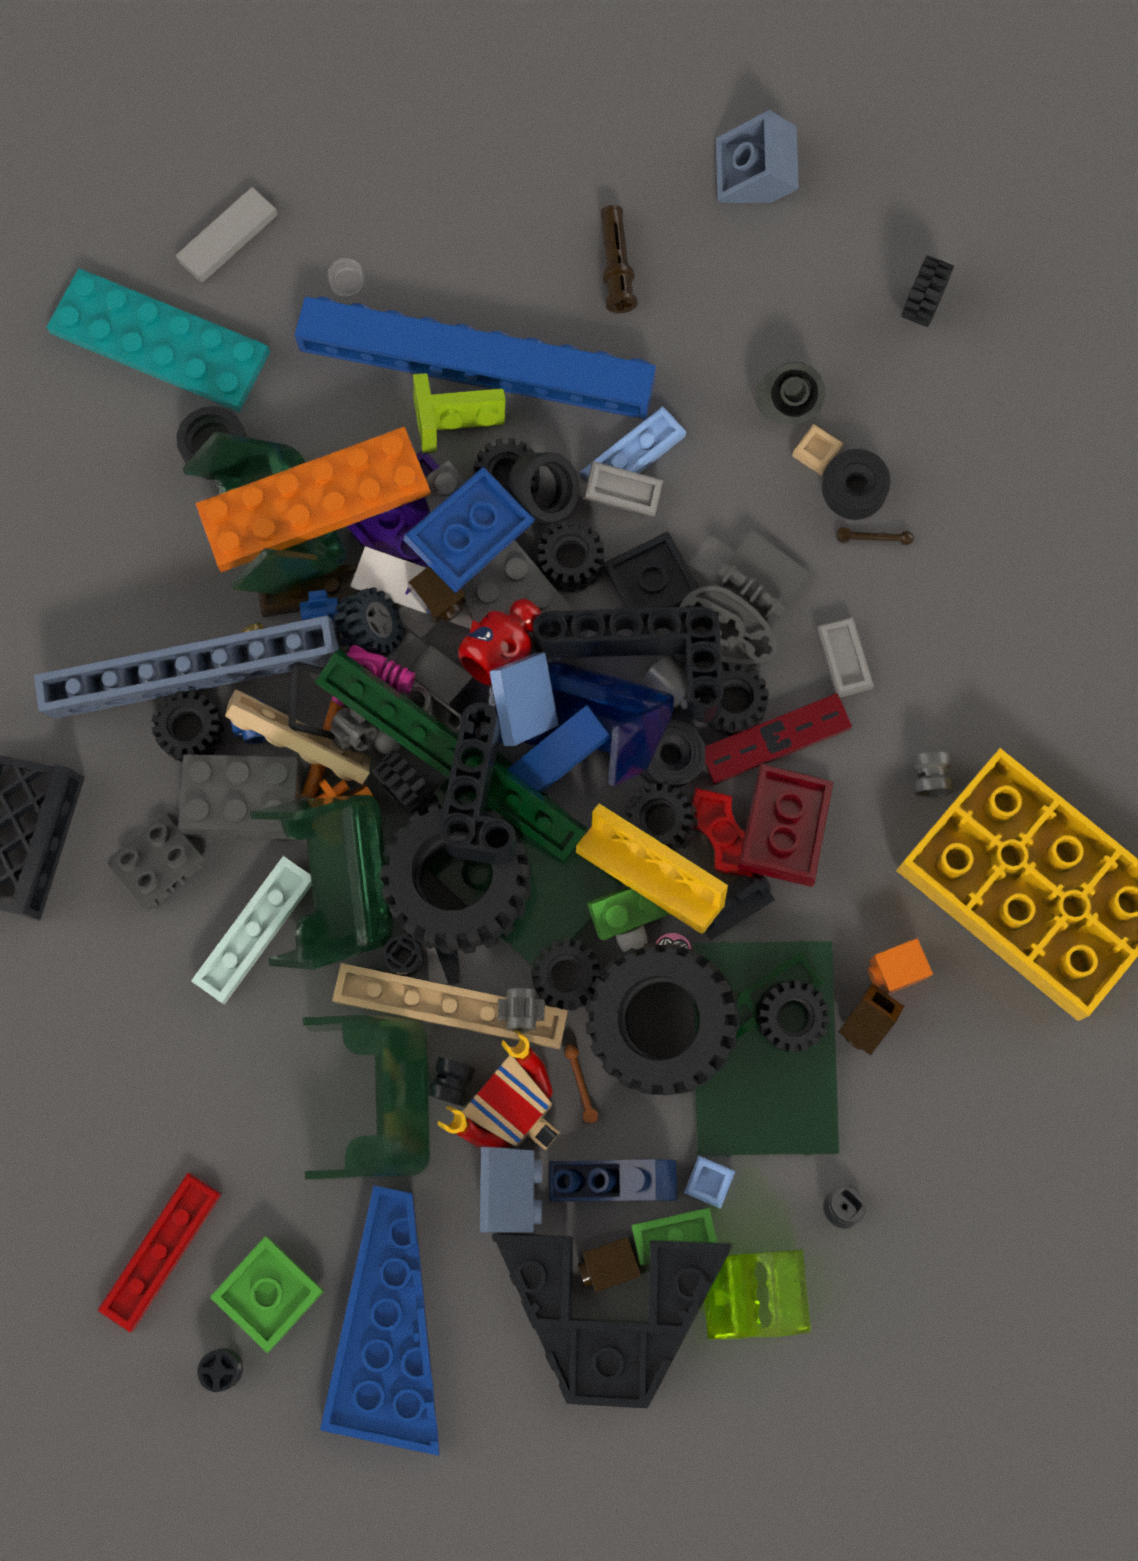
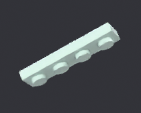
M283 856L191 981L225 1005L316 879Z

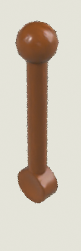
M569 1044L564 1049V1055L567 1059H570L585 1109L583 1119L586 1123L593 1124L598 1120V1113L591 1106L577 1058L579 1049L576 1045Z

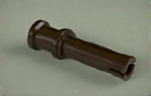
M608 205L601 210L607 267L603 273V282L608 287L609 297L606 299V309L612 313H626L635 309L638 302L632 289V281L635 279L634 270L628 265L623 209L618 205Z

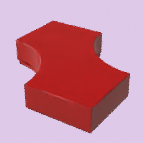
M695 788L691 804L697 812L695 817L698 819V826H694L693 829L702 833L712 844L715 851V871L746 878L752 877L754 873L737 869L745 832L738 826L733 817L732 796Z

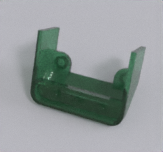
M215 432L182 469L185 475L214 479L219 494L304 464L306 461L295 448L286 444ZM336 530L284 550L265 548L235 578L231 586L233 590L281 594L335 571L346 560V551Z
M348 795L292 801L250 811L251 819L281 820L282 829L287 837L294 840L306 839L315 912L303 916L297 923L295 929L296 950L268 958L269 966L314 970L385 946L392 936L393 920L389 905L385 902L381 890L384 888V883L380 879V867L386 865V860L382 856L384 841L380 808L376 799L370 795Z
M374 1015L304 1017L303 1026L310 1031L342 1030L344 1044L351 1052L357 1055H375L376 1135L360 1136L349 1143L345 1151V1169L305 1171V1180L325 1181L412 1177L423 1173L428 1168L431 1160L430 1104L429 1096L426 1095L429 1087L428 1036L422 1024L412 1018Z

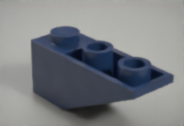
M676 1160L550 1161V1202L677 1201Z

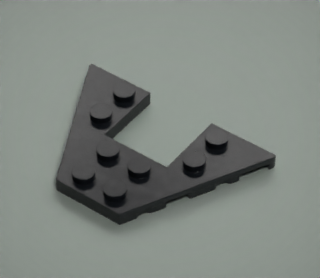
M492 1234V1239L497 1243L510 1272L509 1277L520 1294L522 1306L533 1329L535 1328L544 1347L545 1357L550 1368L558 1378L559 1388L566 1403L630 1408H648L733 1247L732 1242L650 1240L649 1322L572 1318L574 1236Z

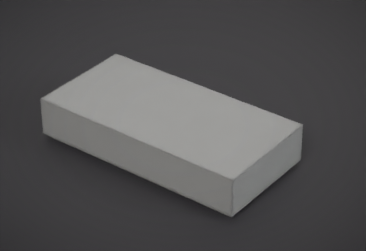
M593 461L583 499L654 517L663 480Z
M853 617L817 626L816 632L835 694L837 693L840 698L872 690L874 684Z

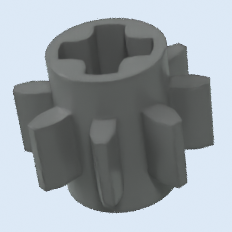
M350 707L342 708L332 719L330 731L335 735L333 742L344 752L349 748L354 753L364 751L376 740L378 728Z
M508 989L507 999H498V1021H506L507 1031H535L536 1021H544L545 1000L536 999L535 989Z

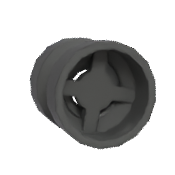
M940 751L923 752L912 757L913 769L917 771V776L919 777L914 782L916 796L937 797L953 793V780L947 776L948 769L951 767L950 753Z

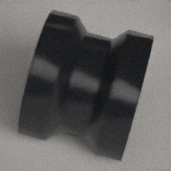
M223 1348L211 1351L204 1355L199 1362L197 1369L198 1379L201 1385L208 1391H225L235 1386L241 1379L243 1362L240 1356L233 1350Z

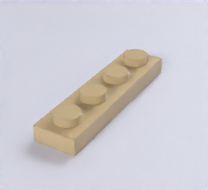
M236 689L232 694L225 717L229 718L235 726L243 730H253L265 736L268 742L277 747H288L298 752L305 761L311 764L320 763L332 769L343 780H354L360 784L364 783L370 773V756L360 751L354 753L350 748L344 752L333 742V739L294 731L288 725V715ZM296 720V723L302 724V725H306V724H304V723H302V722Z

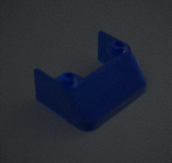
M548 663L559 726L524 741V743L538 745L587 705L612 736L597 748L610 753L608 784L616 786L646 770L673 714L674 696L664 691L568 663ZM490 687L489 705L494 708L497 714L493 688ZM500 730L499 743H502L503 740H502V735H501V730Z

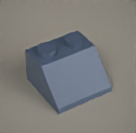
M768 110L717 137V201L720 203H772L799 190L796 125Z

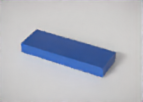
M586 705L507 770L541 794L612 736L592 709Z

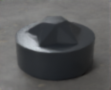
M839 1186L825 1197L823 1209L830 1223L838 1228L847 1229L863 1219L866 1205L862 1195L856 1189L850 1186Z

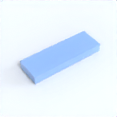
M662 406L594 461L631 472L641 473L685 438L686 430ZM591 463L580 471V477L586 483Z

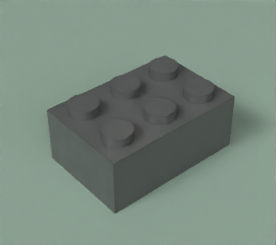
M183 755L178 830L187 838L300 841L304 766L298 757Z

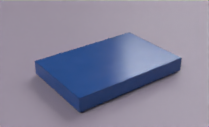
M482 467L405 534L403 540L457 593L534 523L535 519Z

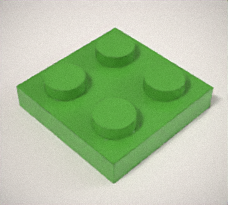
M265 1236L210 1298L266 1353H269L325 1290L269 1236Z

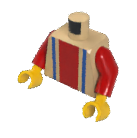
M514 1030L519 1036V1043L515 1047H509L504 1040L501 1043L502 1047L509 1054L508 1058L462 1112L452 1106H447L446 1109L453 1112L454 1119L449 1125H445L438 1120V1126L449 1133H456L459 1137L478 1148H509L511 1145L518 1148L528 1136L542 1149L546 1150L560 1134L555 1127L543 1118L553 1106L549 1101L553 1094L552 1084L546 1065L529 1046L528 1039L519 1030Z

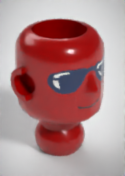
M518 599L509 608V615L501 611H490L480 622L473 621L470 633L462 640L458 648V657L461 665L478 682L486 686H492L491 670L531 654L532 643L528 633L533 632L534 620L542 613L541 610L528 599Z

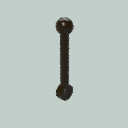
M841 527L836 535L840 543H847L850 539L900 541L903 545H910L914 540V536L910 531H904L901 534L851 532L847 527Z

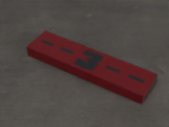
M836 693L705 746L704 765L713 785L758 768L760 764H768L849 731L853 726Z

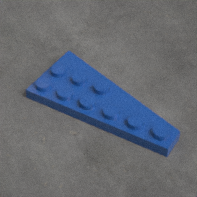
M373 1185L320 1430L440 1456L414 1194Z

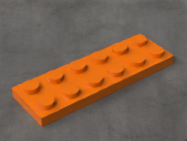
M404 426L195 504L220 572H224L431 495V492Z

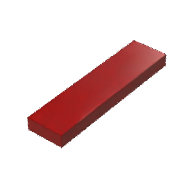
M188 1172L97 1311L128 1332H133L215 1207L222 1193Z

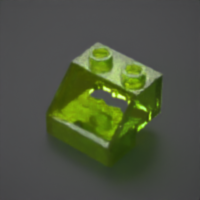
M803 1249L729 1254L704 1301L707 1339L783 1337L811 1333ZM758 1262L765 1265L768 1273L766 1281L770 1294L768 1308L772 1315L769 1326H763L758 1317L760 1303L756 1296L758 1282L754 1274Z

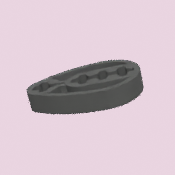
M704 586L692 591L680 604L679 607H694L696 603L701 604L702 607H708L717 612L720 623L727 624L729 620H733L736 623L734 629L739 632L737 637L730 636L727 640H723L721 638L722 631L720 630L722 663H735V665H741V663L745 665L763 664L771 661L776 656L779 648L778 641L768 623L755 608L730 590L720 586ZM697 627L693 629L695 632L700 634L708 633L706 630H704L705 627ZM746 637L752 641L753 639L760 641L762 637H766L769 639L768 646L772 648L770 654L763 653L761 657H757L754 655L755 648L743 638Z

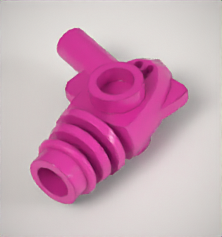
M358 645L350 647L347 653L349 657L399 693H410L415 680V672L409 671L407 667L402 669V666L396 664L393 660H390L387 664V657L367 652ZM332 697L333 702H335L337 705L345 706V704L338 700L336 697Z

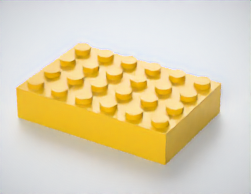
M999 748L896 870L1077 1021L1091 1015L1138 957V859L1001 748Z

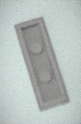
M251 187L175 256L182 266L203 283L278 215L277 210L259 192Z

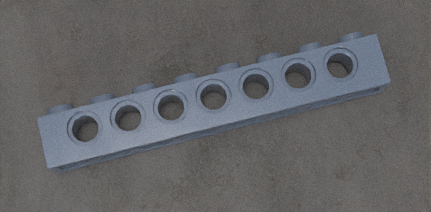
M327 615L34 675L38 709L39 712L58 719L167 697L168 695L172 696L176 695L178 691L187 693L189 691L292 672L293 665L297 662L314 666L326 665L333 653L338 649L341 650L339 634L336 633L335 629L337 624Z

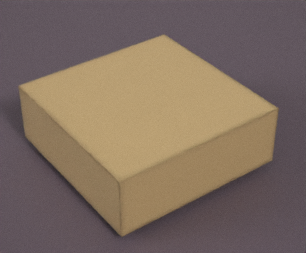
M813 424L794 449L792 457L822 476L829 463L841 451L844 443Z

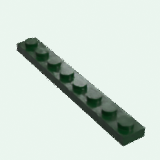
M340 649L335 651L315 683L449 779L458 734ZM473 756L466 761L465 766L470 768L477 767L484 759L479 756ZM495 762L487 807L495 810L505 820L562 861H565L588 828ZM469 793V794H471L473 797L476 798L477 795H475V794H473V793Z

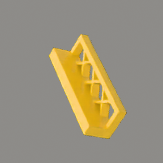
M600 803L592 811V827L576 845V853L703 935L723 909L728 885Z

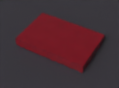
M760 764L737 869L813 887L816 881L834 782Z

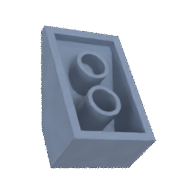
M481 1147L480 1232H534L535 1224H542V1200H535V1183H542V1159H535L534 1150Z

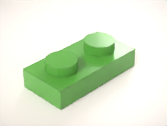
M630 887L587 902L598 938L601 940H606L670 914Z
M710 1208L631 1225L640 1265L650 1263V1240L717 1242Z

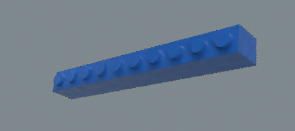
M323 296L316 299L304 298L294 335L301 352L412 374L427 373L428 377L488 389H503L504 392L644 420L647 419L656 378V365H652L640 358L626 360L616 358L604 351L591 353L581 351L577 347L568 344L555 346L545 344L540 339L532 337L519 339L510 337L501 331L484 332L475 330L466 324H456L455 326L443 324L431 317L417 319L407 317L395 310L382 312L371 310L366 305L359 303L351 305L336 303L334 300Z

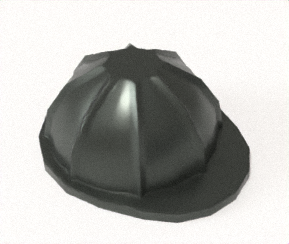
M788 362L778 366L759 381L755 390V402L759 411L771 420L788 424H800L812 419L821 410L825 401V384L821 375L812 366L803 362Z

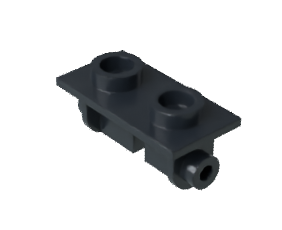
M754 873L750 878L740 876L728 884L725 905L705 931L710 941L775 901L768 890L770 885L763 875L759 876V874Z

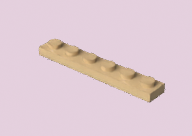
M343 963L340 965L332 999L334 1003L519 1041V1036L515 1032L506 1030V1021H498V999H507V997ZM545 1005L544 1021H536L535 1031L521 1033L528 1039L530 1044L560 1050L568 1010Z

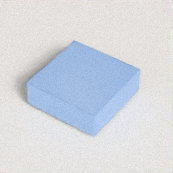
M698 1156L684 1194L721 1209L735 1171Z

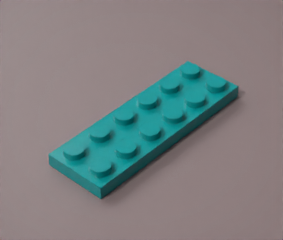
M78 268L46 327L49 333L237 412H240L270 354L268 345Z

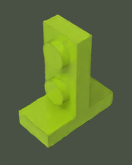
M413 374V401L422 453L437 452V430L503 425L505 423V395L503 389L431 395L428 374Z

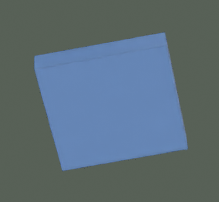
M545 652L533 653L490 671L504 746H515L559 726Z

